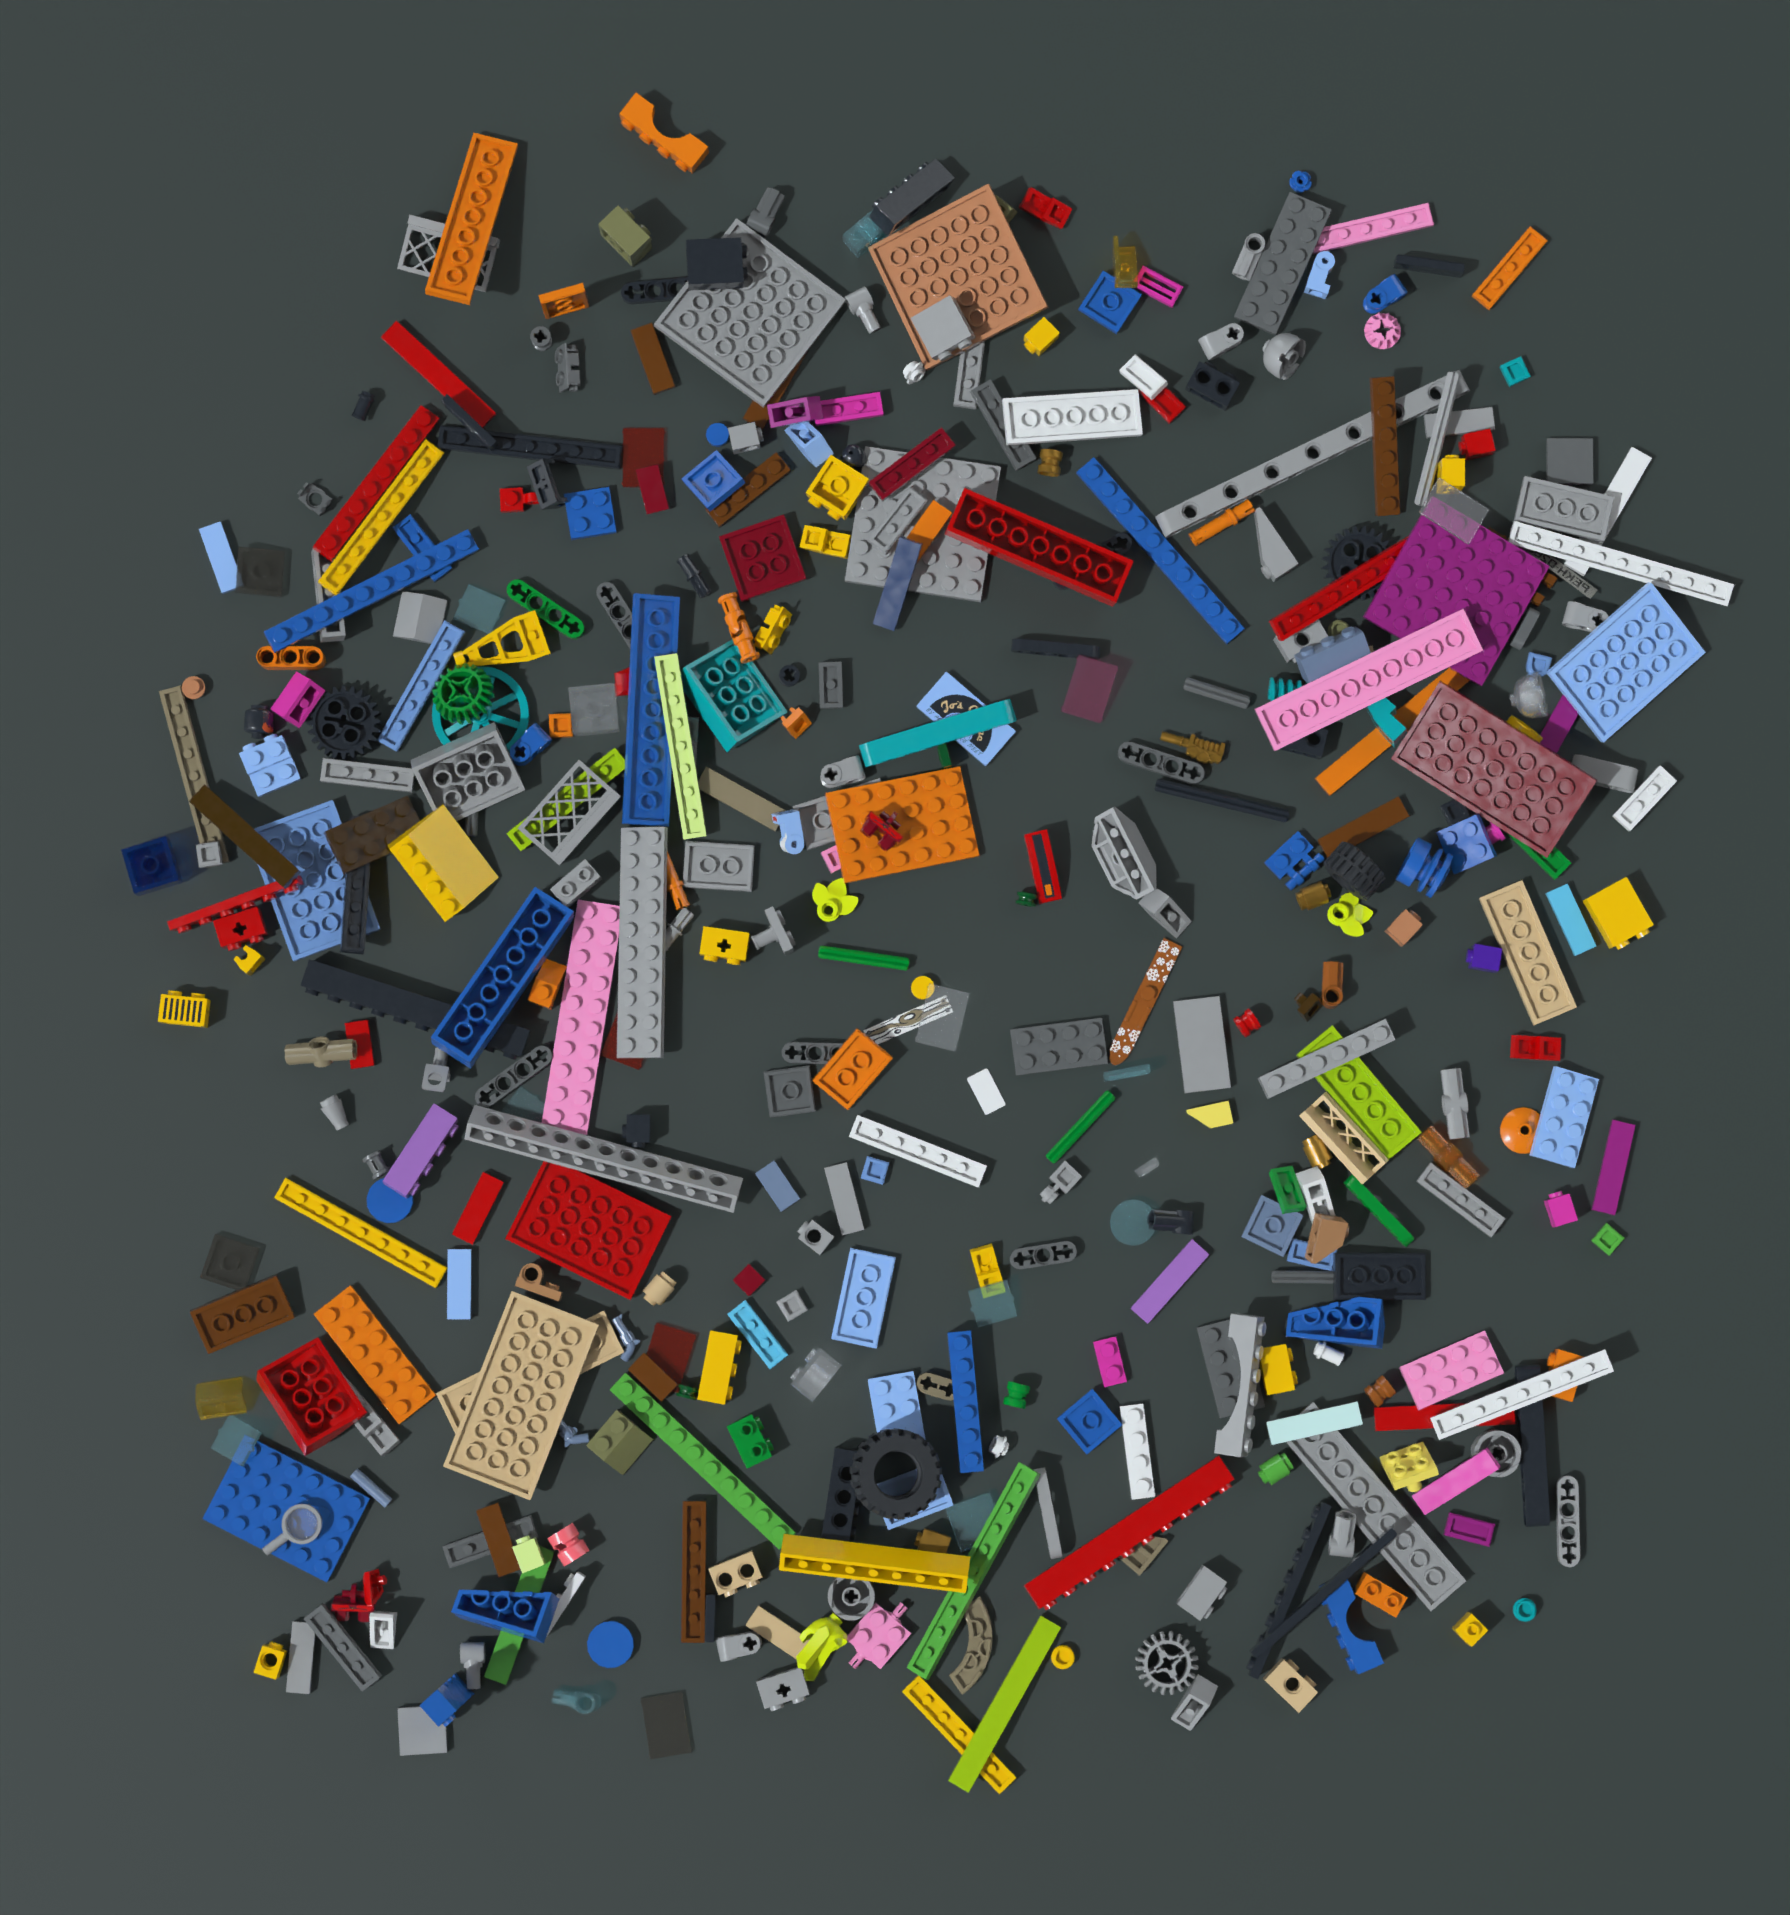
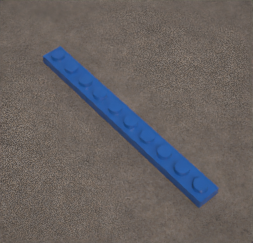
M1094 457L1077 471L1076 474L1226 645L1245 629Z
M467 529L264 631V635L274 653H277L477 552L479 548Z

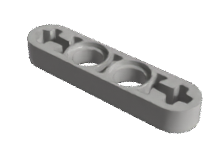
M1045 1467L1033 1469L1041 1474L1036 1482L1050 1558H1061V1545Z
M1567 1475L1561 1476L1556 1482L1557 1558L1560 1564L1566 1567H1574L1580 1560L1579 1486L1575 1478ZM1567 1479L1569 1483L1573 1484V1488L1569 1489V1496L1574 1495V1500H1561V1495L1566 1496V1490L1561 1488V1484H1565ZM1565 1503H1571L1574 1507V1512L1570 1516L1563 1515L1561 1511ZM1566 1526L1574 1529V1536L1569 1540L1564 1539L1562 1536V1530ZM1562 1542L1568 1544L1575 1542V1547L1570 1546V1553L1575 1555L1574 1558L1570 1559V1563L1563 1559V1554H1567V1546L1562 1547Z

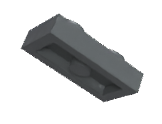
M819 662L820 709H843L842 662Z

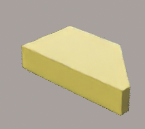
M1229 1101L1186 1110L1188 1115L1210 1129L1233 1124Z

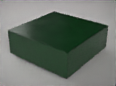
M946 743L938 745L937 752L942 769L951 768L952 764Z

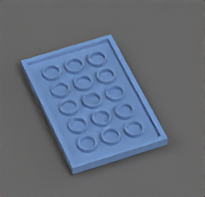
M334 800L254 829L301 871L299 875H301L304 884L298 886L297 891L290 894L281 892L276 894V899L271 900L294 962L341 944L345 874H343L324 835L325 831L342 824ZM259 866L265 885L276 881ZM369 895L366 935L381 930Z

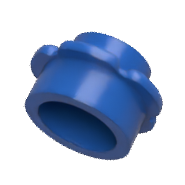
M1295 171L1289 180L1290 187L1298 193L1309 190L1312 185L1310 181L1311 176L1305 171Z

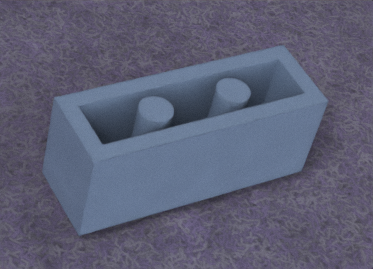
M1347 627L1334 637L1328 636L1320 641L1321 643L1303 647L1294 656L1303 680L1310 683L1371 652L1364 632L1357 627Z

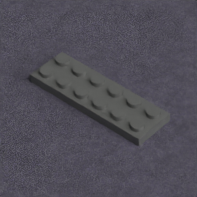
M1289 192L1234 315L1235 319L1276 336L1332 209Z

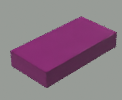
M1449 1512L1443 1535L1490 1547L1495 1524Z

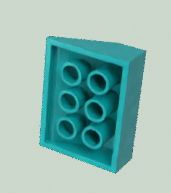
M733 640L700 657L681 670L684 692L726 752L743 744L788 713L753 661L741 663L739 649L734 645Z

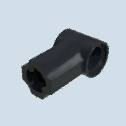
M1150 1210L1147 1224L1149 1229L1193 1235L1195 1211Z

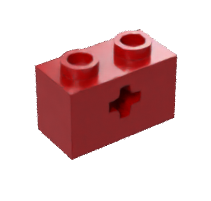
M258 907L213 921L220 945L223 949L228 948V951L239 949L242 947V943L250 941V944L261 942L264 940L263 936L268 935L261 910ZM239 925L247 927V929L243 931L244 935L236 933V931L239 930Z

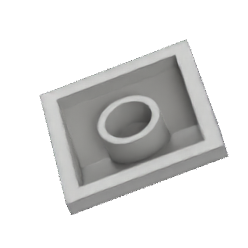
M402 592L393 637L431 644L443 624L447 600L425 594Z

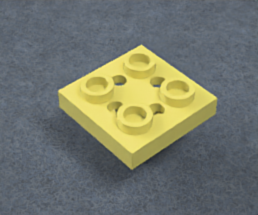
M1424 1442L1412 1444L1409 1447L1389 1452L1379 1457L1394 1490L1407 1486L1408 1491L1417 1492L1422 1488L1420 1481L1439 1475L1438 1469Z

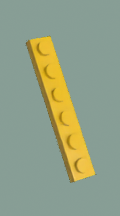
M918 1675L902 1692L944 1737L963 1754L974 1732ZM991 1752L980 1774L1000 1794L1016 1779V1776Z

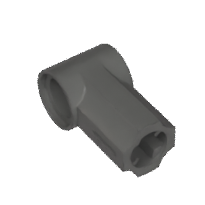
M767 187L757 208H754L751 212L746 226L767 237L774 225L775 216L785 196L779 191Z

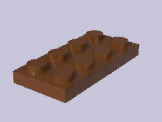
M277 1274L190 1310L191 1317L208 1354L295 1318Z

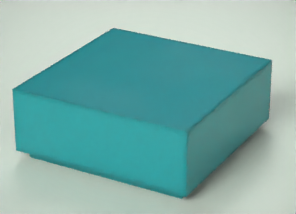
M1521 356L1500 365V370L1509 387L1531 377Z

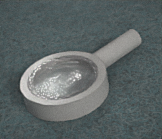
M297 1504L289 1508L282 1518L283 1533L262 1548L264 1553L268 1556L288 1540L296 1544H307L315 1540L319 1536L323 1525L319 1511L309 1504Z

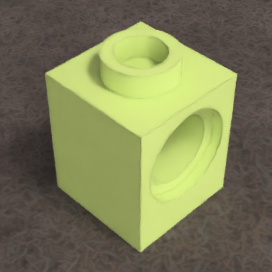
M528 1535L516 1540L517 1545L512 1548L522 1573L546 1564L536 1537L530 1539Z

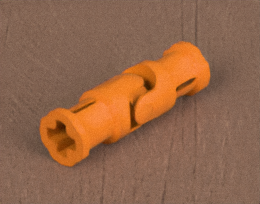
M732 592L718 598V603L722 604L726 615L724 619L729 626L733 643L739 649L740 661L744 664L758 659L760 653L756 652L752 632L746 621L744 611L740 610L736 599L738 595L736 592Z

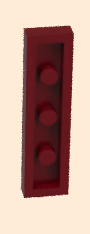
M941 427L870 480L869 485L883 502L955 448L956 445Z

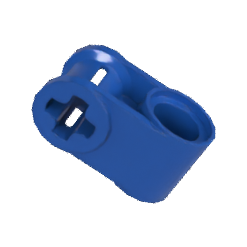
M1396 274L1389 276L1367 293L1363 300L1365 311L1370 314H1376L1390 304L1399 301L1408 293ZM1371 299H1373V300L1378 299L1379 302H1378V303H1376V302L1372 303V302H1371Z
M534 723L511 746L509 752L513 763L517 766L527 765L534 757L546 749L553 739L537 723ZM516 751H524L525 757H517Z

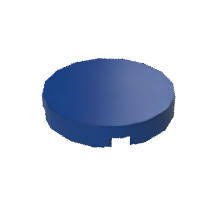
M384 1178L376 1181L369 1189L367 1207L371 1215L378 1221L397 1223L405 1219L411 1212L413 1196L410 1194L406 1199L384 1185Z
M604 1621L590 1632L587 1641L588 1653L591 1659L599 1666L606 1668L618 1667L624 1664L632 1654L634 1648L633 1636L624 1624L616 1621Z

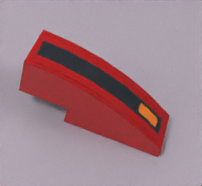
M1047 829L1024 834L1039 904L1062 899Z

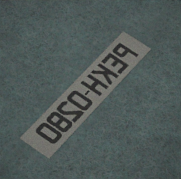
M1521 547L1533 557L1549 565L1550 570L1591 599L1596 593V588L1551 555Z

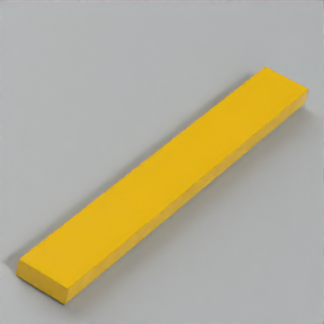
M425 439L318 580L320 585L334 595L341 591L443 456V451Z
M288 1178L284 1179L274 1197L435 1288L438 1287L448 1269L446 1266Z

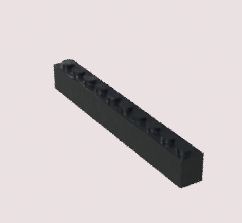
M310 959L300 985L306 988L305 993L318 996L320 992L328 995L327 1000L339 1004L341 1000L350 1002L349 1007L361 1011L363 1007L372 1009L371 1014L383 1018L385 1014L394 1016L393 1021L406 1025L407 1021L416 1023L415 1028L428 1032L429 1028L436 1030L453 1006ZM503 1022L484 1050L494 1053L495 1049L503 1051L504 1057L516 1060L517 1056L522 1058L531 1031Z

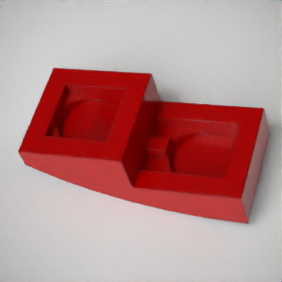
M1032 187L1028 188L1019 206V209L1059 229L1063 228L1072 211V208L1055 198L1047 197Z
M1511 1035L1510 1058L1560 1061L1561 1038Z

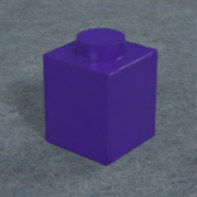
M1480 944L1472 945L1471 949L1468 948L1466 953V962L1469 963L1468 968L1492 973L1498 972L1502 948Z

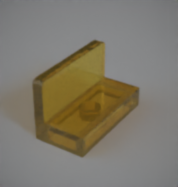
M1113 236L1112 256L1115 288H1138L1135 246L1119 247L1118 236Z
M241 1377L196 1384V1407L200 1420L247 1413Z

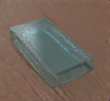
M1150 1064L1103 1072V1079L1105 1082L1148 1075L1151 1072Z

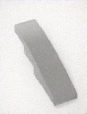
M342 1373L367 1411V1414L355 1422L354 1425L369 1440L377 1452L384 1457L401 1441Z

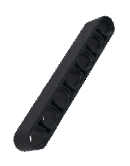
M1539 1364L1515 1366V1384L1540 1375ZM1542 1399L1517 1409L1525 1527L1550 1525Z

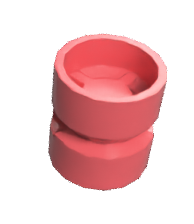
M573 1523L547 1538L552 1548L559 1551L557 1556L563 1566L568 1565L590 1551L584 1540L578 1539L580 1533Z

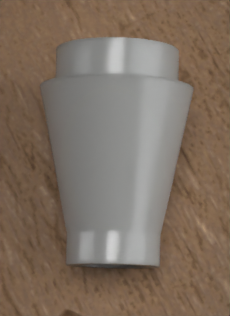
M337 1094L320 1102L322 1106L320 1109L336 1130L349 1125L342 1100L338 1098Z

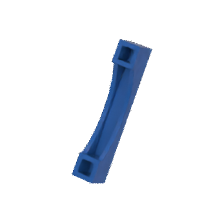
M971 1330L948 1332L960 1473L984 1471Z

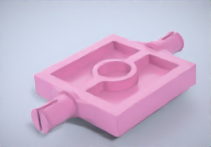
M875 1602L871 1610L847 1635V1640L857 1651L856 1655L848 1662L851 1666L853 1665V1668L856 1669L866 1659L872 1661L881 1669L910 1636L911 1632L899 1620L908 1609L906 1606L902 1608L904 1604L900 1602L891 1613Z

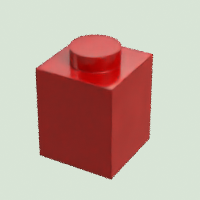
M1490 428L1463 434L1461 441L1458 442L1460 454L1465 456L1466 461L1490 456L1496 451Z

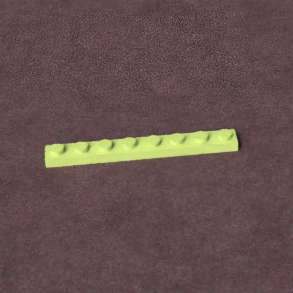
M678 653L654 657L683 839L707 836Z

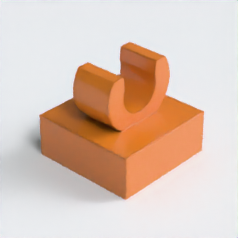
M791 707L789 710L792 714L787 719L782 716L781 720L790 735L797 739L812 723L800 708L795 710Z

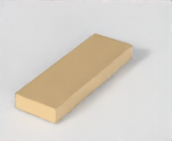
M759 1605L746 1624L747 1627L795 1659L810 1640L808 1639L803 1643L799 1638L800 1632Z

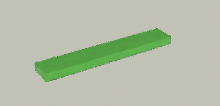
M539 1545L546 1564L522 1573L515 1592L540 1593L555 1551ZM500 1631L484 1675L485 1678L507 1684L524 1637Z

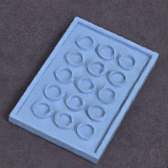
M1648 582L1546 673L1599 741L1604 743L1706 652L1654 585Z

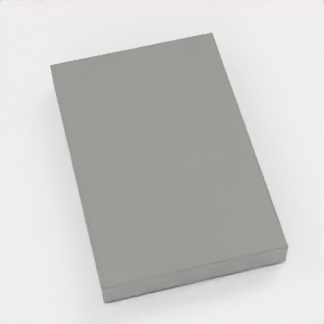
M686 841L683 871L684 885L682 887L752 892L755 846Z

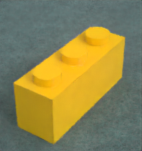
M710 1330L697 1400L724 1405L726 1400L731 1401L733 1387L729 1386L731 1377L735 1378L737 1364L733 1363L735 1354H740L742 1341L738 1340V1335Z

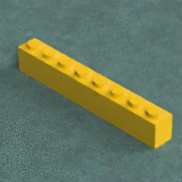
M784 1534L779 1570L966 1593L970 1556Z

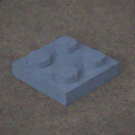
M1261 1195L1241 1237L1284 1257L1303 1215L1298 1212L1282 1214L1279 1203Z

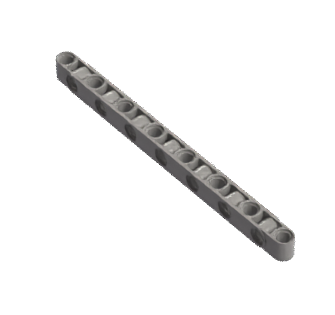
M1460 370L1455 371V373L1461 376L1455 399L1470 391ZM1447 375L1395 400L1396 411L1400 413V418L1396 419V428L1439 408L1441 398L1438 400L1433 399L1430 396V391L1436 390L1442 396ZM1371 412L1158 514L1155 518L1165 538L1173 536L1244 502L1246 499H1250L1372 440ZM1351 429L1358 431L1359 438H1350L1348 431ZM1314 449L1318 452L1319 457L1312 459L1307 455V451ZM1266 470H1276L1278 477L1269 478ZM1229 488L1234 489L1237 496L1229 498L1226 496L1225 490ZM1192 508L1196 512V516L1188 518L1185 516L1184 510Z

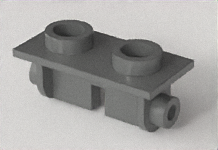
M563 343L555 351V362L558 363L556 384L559 386V393L564 392L568 388L570 392H576L578 387H580L579 370H571V367L579 366V350L576 349V345Z

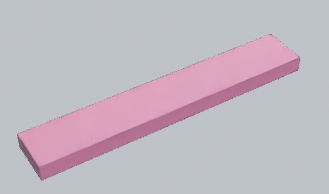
M1429 203L1324 227L1313 254L1433 227L1434 222Z

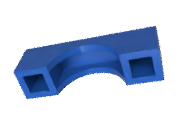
M1347 1579L1321 1604L1322 1606L1327 1605L1330 1612L1327 1614L1328 1621L1332 1628L1336 1626L1339 1635L1336 1636L1340 1648H1345L1349 1657H1346L1345 1660L1350 1671L1355 1670L1357 1674H1361L1384 1664L1375 1641L1359 1639L1348 1628L1346 1621L1347 1610L1356 1597Z

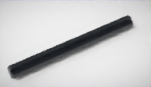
M1157 779L1155 784V791L1281 822H1287L1289 818V810L1163 779Z

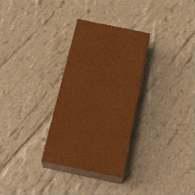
M643 1353L628 1368L661 1402L678 1385L646 1353Z

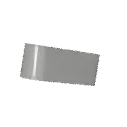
M1575 754L1573 756L1572 764L1598 779L1595 785L1626 793L1634 792L1638 769L1584 755Z

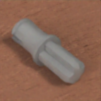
M686 908L679 912L671 924H667L666 951H668L679 935H683L681 932L694 916Z

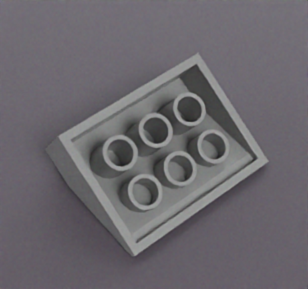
M495 722L411 760L412 770L432 810L434 811L444 804L456 821L525 790Z

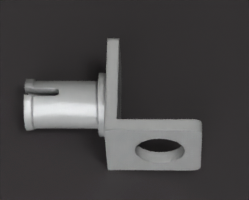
M438 1047L435 1048L433 1064H426L422 1089L444 1092L446 1082H450L449 1067L446 1066L448 1054ZM428 1079L441 1082L438 1085H431Z

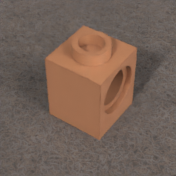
M1405 909L1384 932L1402 947L1422 926L1419 922L1421 918L1414 911L1410 910L1408 912Z

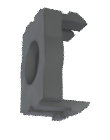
M306 482L303 485L305 488L304 492L300 489L297 493L300 496L298 499L308 509L321 516L325 513L326 508H329L332 504L333 499L326 495L322 489ZM314 493L322 496V502L318 506H313L309 503V497Z

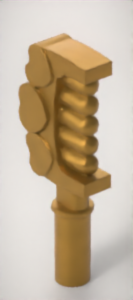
M1162 731L1160 737L1162 741L1186 747V755L1193 759L1196 758L1197 762L1219 764L1222 760L1225 743L1220 745L1219 743H1210L1208 740L1204 741V739L1199 740L1194 734L1188 739L1184 738V736L1181 737Z

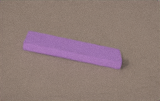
M1191 1239L1130 1309L1148 1324L1209 1254Z

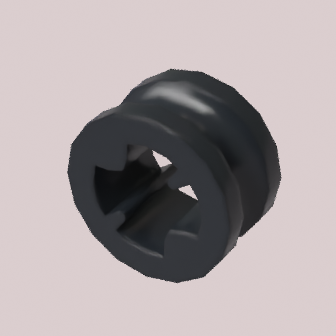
M786 665L780 670L779 680L784 686L792 687L799 681L800 673L795 666ZM786 670H789V673L791 670L795 673L793 676L794 681L790 682V679L788 681L784 680V672Z

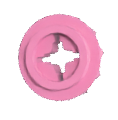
M1378 313L1371 316L1367 321L1364 329L1365 338L1375 348L1388 349L1398 342L1401 326L1397 318H1394L1389 313ZM1381 322L1384 328L1390 329L1386 332L1385 340L1382 333L1376 332L1380 328Z

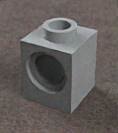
M755 422L728 428L733 454L760 449V442L763 441L761 428H756Z
M813 1220L810 1223L805 1221L797 1231L801 1234L798 1239L819 1255L823 1253L834 1238L833 1235ZM818 1230L821 1233L820 1241L811 1243L807 1237L809 1231Z

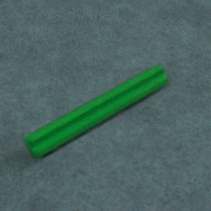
M829 946L819 947L818 956L822 959L899 970H908L909 958Z
M1108 1090L1105 1091L1046 1154V1158L1051 1163H1056L1115 1100V1096Z

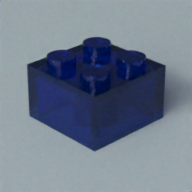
M160 837L121 849L135 895L142 896L183 883L172 844L168 837Z

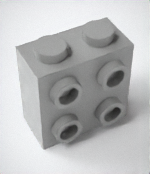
M951 295L911 317L931 358L936 361L938 359L940 361L946 360L952 356V351L958 348L962 350L972 344L971 340L976 338L956 299Z

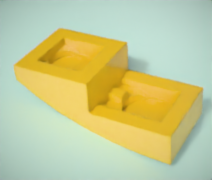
M805 525L800 548L847 559L852 536L828 531L825 528Z
M992 1243L970 1249L983 1298L1006 1292Z

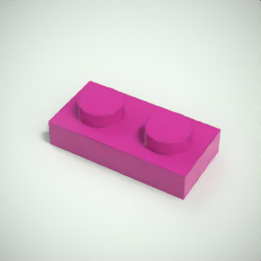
M1116 1336L1093 1342L1103 1386L1108 1387L1127 1382Z

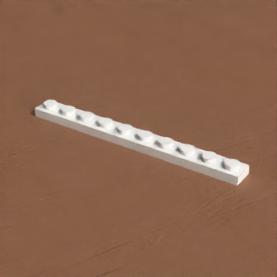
M1517 521L1513 522L1508 542L1516 546L1644 583L1650 582L1654 586L1728 606L1734 584Z

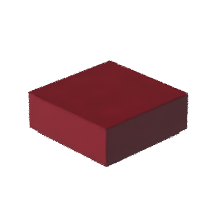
M748 1264L733 1281L750 1296L765 1279Z

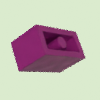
M820 396L804 397L767 405L771 428L823 419Z

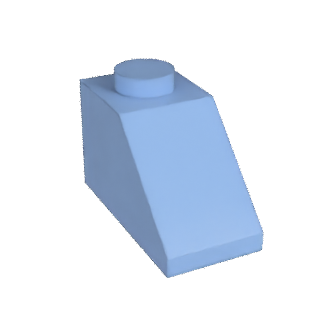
M809 422L790 425L785 429L786 434L815 467L826 462L829 456L834 454L822 434Z

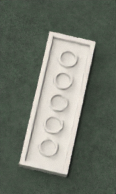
M1138 389L1003 398L1002 400L1006 445L1135 437L1143 434Z

